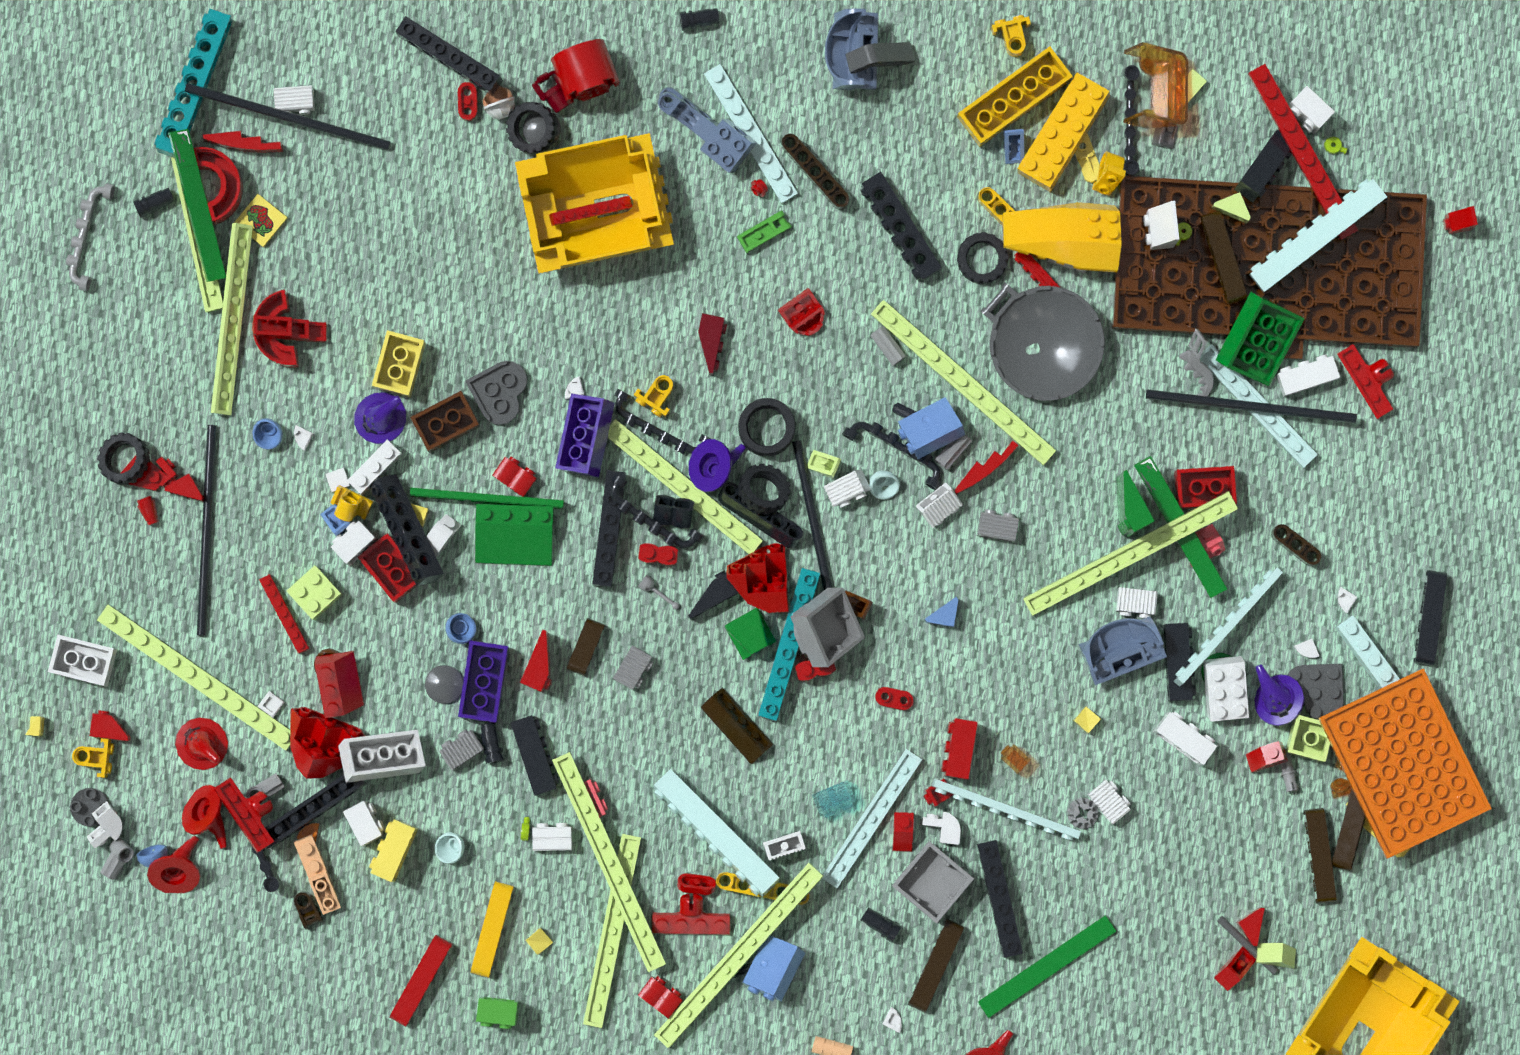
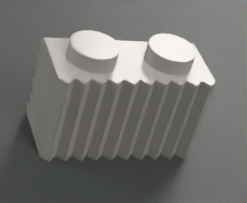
M985 509V513H980L977 536L1015 542L1019 518H1015V514L1004 513V516L996 515L997 511Z
M632 645L613 679L631 690H634L635 687L639 689L644 680L641 676L644 671L648 672L654 663L651 661L652 656Z
M465 729L457 735L458 739L453 742L450 739L441 745L443 749L439 750L452 771L485 750L473 730L468 732Z

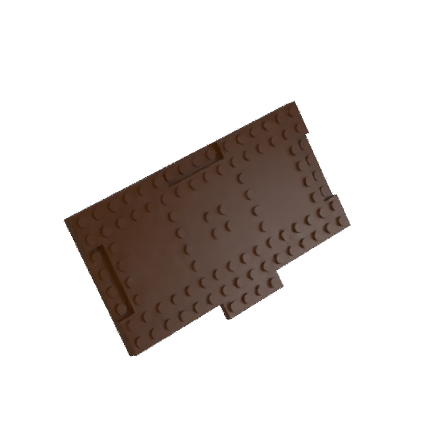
M1125 176L1120 182L1119 193L1121 252L1118 272L1115 275L1112 329L1193 334L1195 329H1198L1202 335L1228 337L1246 300L1231 305L1227 304L1200 216L1216 212L1212 209L1215 202L1237 194L1238 192L1234 189L1238 183ZM1265 185L1266 192L1261 199L1257 197L1253 203L1242 196L1250 215L1248 223L1221 213L1244 283L1247 298L1250 292H1253L1305 318L1284 359L1302 360L1303 341L1409 348L1419 347L1427 194L1384 192L1387 198L1354 223L1358 229L1357 232L1341 241L1336 236L1264 293L1251 278V268L1259 262L1261 264L1265 263L1268 260L1266 256L1274 250L1278 253L1283 249L1281 245L1291 238L1292 241L1298 237L1296 233L1306 226L1309 229L1314 225L1312 221L1319 215L1324 217L1326 214L1311 187ZM1336 189V191H1337L1339 197L1341 198L1342 202L1344 201L1343 197H1344L1346 194H1348L1350 191H1352L1353 193H1355L1356 191H1358V190ZM1175 201L1177 223H1188L1192 228L1191 237L1187 240H1181L1179 246L1175 245L1173 248L1150 250V245L1146 244V234H1149L1148 226L1144 225V215H1147L1148 209Z

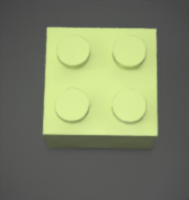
M316 565L287 590L288 594L312 620H316L343 595Z
M1298 715L1293 720L1285 752L1319 762H1326L1330 742L1320 721Z

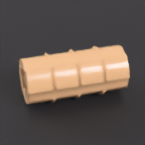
M815 1036L811 1052L819 1055H851L853 1046Z

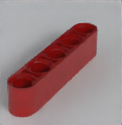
M438 935L434 936L389 1018L407 1027L410 1018L419 1006V1002L428 990L429 984L433 981L438 968L442 965L447 952L452 947V943Z

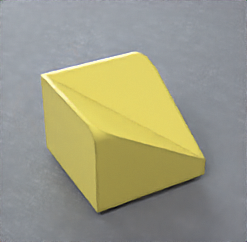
M411 504L423 528L429 509Z
M1085 707L1073 721L1088 734L1101 718Z
M31 716L30 728L25 735L42 736L45 718Z
M539 928L525 940L537 955L553 943L542 928Z

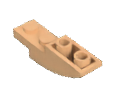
M311 834L294 841L322 914L324 915L341 908L335 888L313 835Z

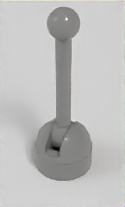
M646 575L643 578L642 582L638 585L641 590H652L671 604L674 610L679 609L680 605L678 602H673L654 587V581L650 576Z

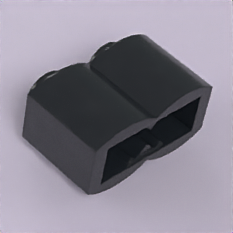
M657 495L653 520L661 525L691 528L694 501L686 498L675 499L667 495Z

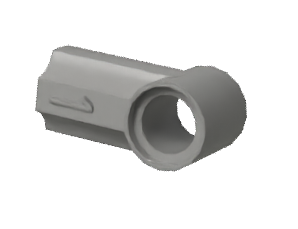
M277 773L248 789L246 797L250 798L251 792L254 790L262 791L270 797L285 788Z
M117 839L111 843V853L100 871L102 875L112 880L117 878L123 865L134 856L133 849L123 839Z

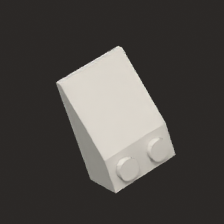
M1175 201L1148 209L1147 215H1144V225L1148 226L1149 234H1146V244L1150 245V250L1173 248L1178 242L1179 232Z

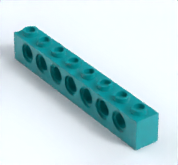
M210 8L208 14H204L201 31L198 30L195 36V47L190 49L188 55L190 60L188 65H184L181 75L183 78L181 83L178 82L176 85V96L169 103L168 117H164L161 128L163 129L161 135L158 134L155 139L154 145L158 153L175 158L168 133L188 129L190 134L203 97L184 92L186 83L196 80L198 81L197 86L208 87L233 21L231 15ZM210 29H218L217 33L213 35L208 34ZM203 46H211L208 52L201 51ZM197 63L204 64L202 69H195ZM185 97L191 98L188 104H182V99ZM177 115L184 116L183 120L179 122L174 119Z
M805 568L801 569L759 710V717L777 721L799 647L794 635V624L791 616L803 605L813 600L820 576L819 572Z

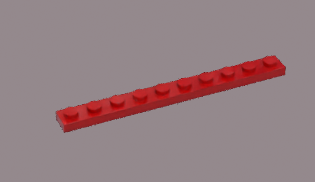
M1263 64L1250 71L1248 76L1327 215L1329 213L1327 209L1335 203L1340 205L1342 200L1266 64ZM1353 223L1338 235L1340 241L1357 232L1356 225Z

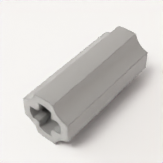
M884 326L871 334V338L892 366H895L906 357Z
M964 435L949 443L936 457L935 461L948 470L972 440L967 435Z

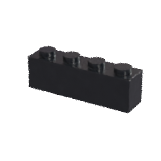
M1278 129L1234 189L1252 203L1257 197L1261 199L1267 190L1264 188L1265 185L1268 184L1270 186L1276 178L1274 172L1277 171L1279 173L1285 165L1283 162L1284 158L1288 160L1292 155Z
M1188 623L1164 624L1168 701L1193 700V696H1196L1195 684L1192 685V677L1195 676V671L1181 686L1174 682L1177 678L1175 675L1182 666L1186 668L1190 664L1188 659L1193 655V646L1189 644V638H1192V627H1188Z
M533 715L510 722L534 796L557 789L556 785L559 784L556 773L552 774L550 766H553L550 754L546 755L544 748L547 747L544 736L540 737L538 730L541 729L538 718L534 719Z

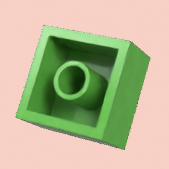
M480 997L478 1000L476 1022H480V1026L492 1027L493 1024H500L499 1028L511 1029L512 1026L517 1025L520 1001Z

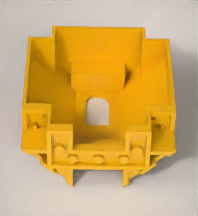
M650 133L627 138V135L547 151L536 154V158L515 162L538 274L674 245L669 225L673 223L671 212L666 211L665 205H669L667 193L663 194L662 187L665 186L663 175L658 174L657 168H661L659 156L655 157ZM619 194H628L633 200V207L628 212L601 218L595 216L551 226L549 215L554 212L594 204L595 199Z
M1361 936L1286 1052V1055H1343L1342 1047L1359 1021L1375 1031L1360 1055H1430L1450 1024L1448 1019L1460 1001L1431 980L1425 979L1398 961L1396 957L1384 949L1375 946Z

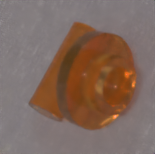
M1335 779L1330 785L1333 799L1351 793L1350 783L1346 779Z

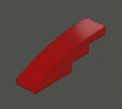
M242 131L203 135V139L206 142L228 149L257 153L283 152L281 142L263 143L261 136L244 138Z
M253 315V335L325 343L326 322H309V320L292 319V317Z
M1012 441L1002 455L994 451L984 465L976 462L954 490L955 494L957 495L989 476L1005 462L1018 447V444Z

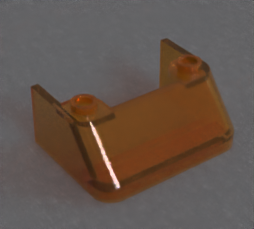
M1145 42L1125 49L1124 54L1139 57L1140 69L1145 74L1151 75V110H1142L1140 113L1123 119V123L1147 129L1177 127L1185 124L1188 119L1187 56L1183 52Z

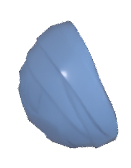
M264 418L256 422L253 427V439L259 447L268 450L277 447L281 443L283 432L276 421Z
M457 613L447 620L445 631L452 642L464 644L470 642L475 636L476 624L469 615Z
M166 845L150 846L138 852L137 859L140 864L149 868V865L154 860L168 856V849Z

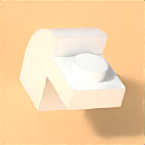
M447 514L434 525L426 536L436 558L445 549L449 540L461 526V524Z
M106 801L92 813L95 820L100 824L99 827L87 836L90 844L95 849L105 844L110 836L116 841L122 831L120 817Z
M943 812L942 819H938L939 815L927 814V817L922 818V825L941 827L940 843L959 845L961 829L958 820L953 815Z

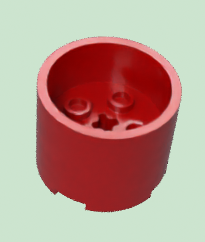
M594 39L573 45L551 58L566 103L568 104L574 103L576 99L584 102L608 93L611 86L617 87L620 85L604 39Z

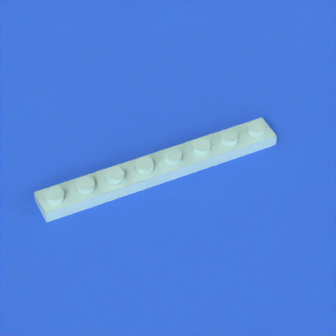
M721 64L704 73L731 121L757 142L751 150V154L781 204L798 195Z
M1212 344L1202 352L1200 360L1210 368L1213 375L1237 400L1268 403L1240 373L1216 361L1219 351ZM1248 411L1302 468L1318 455L1279 414Z
M1279 568L1273 571L1269 569L1262 577L1264 581L1260 585L1257 583L1250 590L1251 596L1248 599L1244 597L1238 604L1240 608L1236 612L1232 611L1225 618L1227 620L1225 625L1222 626L1220 624L1213 631L1215 636L1211 640L1207 638L1200 646L1202 650L1199 654L1195 652L1188 659L1190 664L1186 668L1182 666L1175 674L1177 678L1174 682L1178 686H1181L1278 579L1283 573Z
M907 749L904 751L824 872L822 879L836 888L839 887L922 761L921 758Z
M934 779L931 785L936 788L935 792L943 795L949 792L954 794L953 798L963 802L965 799L971 800V805L982 808L983 805L990 807V812L999 815L1001 812L1007 813V818L1018 821L1021 818L1026 820V825L1035 828L1037 825L1043 826V831L1054 834L1057 831L1062 833V838L1071 841L1073 838L1079 839L1081 831L937 779Z

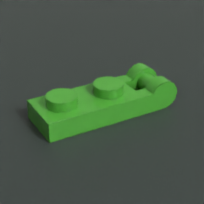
M783 210L737 236L746 254L792 228L790 222L786 221ZM778 221L781 226L776 228L773 223Z

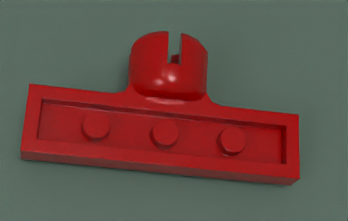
M1354 344L1337 353L1375 417L1378 419L1393 410L1381 389L1384 383L1394 377V372L1391 368L1382 374L1380 373V370L1389 365L1385 359H1380L1371 365H1367Z
M231 777L214 788L257 853L274 842L260 820L273 809L271 800L262 805L260 804L268 797L264 792L260 791L250 798H245Z
M684 894L680 897L679 912H653L652 933L730 934V914L703 912V898L700 895L693 894V903H690V894Z

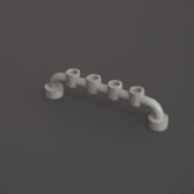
M106 183L104 187L94 188L90 192L88 199H83L80 209L84 211L83 218H78L76 221V229L80 230L78 237H72L71 247L75 249L73 255L69 254L67 256L66 265L70 266L69 276L71 281L78 285L79 290L82 291L89 290L91 277L82 275L79 278L77 276V269L80 266L81 253L85 247L86 234L90 228L91 215L95 209V199L99 194H103V198L112 200L115 192V185Z

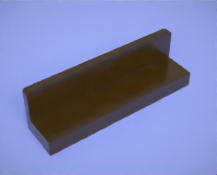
M723 687L701 706L706 715L750 764H753L773 746L772 742Z

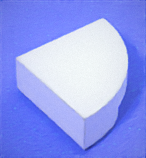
M580 376L574 378L568 384L565 391V399H570L571 393L584 395Z
M296 425L294 429L295 440L304 451L313 433Z
M1340 587L1338 603L1347 614L1357 597Z
M1313 639L1294 646L1296 651L1305 657H1319Z
M890 1008L883 1025L900 1033L902 1021L894 1008Z

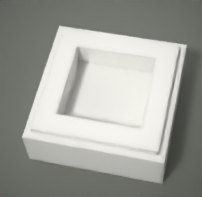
M344 468L325 474L332 493L336 491L338 485L345 488L350 486Z
M269 691L257 707L274 718L285 702Z

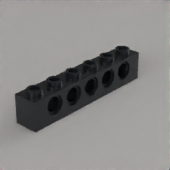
M406 16L395 31L399 38L491 96L495 94L503 82L499 74Z
M880 171L861 183L862 189L860 191L863 197L870 199L873 204L870 206L876 216L879 214L883 221L880 223L886 232L889 230L893 237L890 239L894 246L901 248L903 252L901 256L906 264L910 263L913 267L911 272L915 279H920L923 282L941 271V265L882 172ZM878 191L883 192L885 198L877 200L874 194ZM888 207L893 208L895 214L887 216L884 210ZM898 223L903 224L905 230L897 232L894 226ZM911 239L915 242V246L907 248L904 242ZM919 255L923 256L925 258V263L921 265L917 264L915 262V257Z
M611 470L606 472L592 581L593 586L612 588L622 514L617 509L619 505L611 496V487L613 485L611 479L616 474L626 481L627 475L626 472ZM619 488L618 494L622 498H624L625 488Z
M397 474L377 478L370 486L371 493L379 506L388 529L391 531L395 544L400 550L412 579L417 587L435 583L444 574Z
M342 775L265 827L274 840L272 844L267 846V849L274 848L367 785L365 780L346 783L345 776Z
M992 840L976 844L1003 958L1023 954L997 841Z

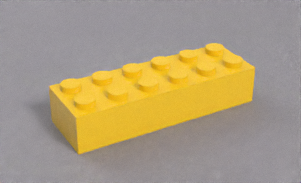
M1049 46L960 111L957 118L977 145L981 147L1069 83L1073 76Z
M1077 72L1018 166V174L1051 193L1108 101L1110 91Z

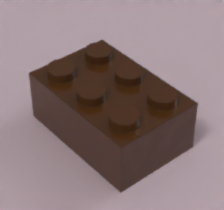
M462 391L410 417L429 453L480 427Z

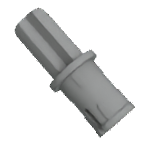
M1286 753L1288 762L1280 764L1281 776L1284 779L1286 792H1293L1299 790L1294 775L1296 770H1293L1290 754Z

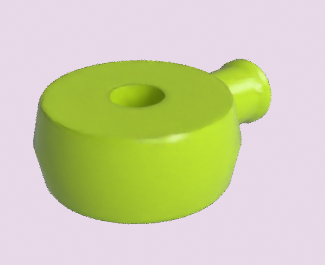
M1329 137L1324 142V148L1329 154H1337L1338 152L1346 154L1347 148L1342 147V142L1337 137Z
M1182 222L1178 224L1179 240L1176 245L1179 246L1181 240H1187L1191 237L1192 228L1188 223Z
M524 817V823H522L521 840L523 841L529 840V817Z

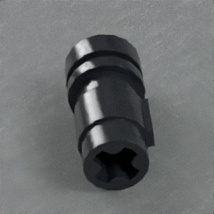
M717 8L703 9L695 12L690 10L688 13L686 11L679 12L682 31L720 23Z
M168 187L152 193L150 196H143L140 200L139 198L133 200V203L140 218H143L147 213L152 214L151 211L165 207L175 200Z
M496 724L481 725L486 764L505 761L504 754L501 753L503 748H500Z
M869 907L860 919L868 927L879 932L881 937H887L886 940L891 943L902 928L899 924H893L894 921L887 920L883 915Z

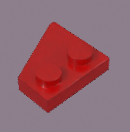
M136 455L121 473L130 470L135 463ZM150 461L147 464L149 466L147 471L143 473L144 476L141 479L138 478L135 483H129V485L153 491L159 489L161 486L159 483L167 475Z

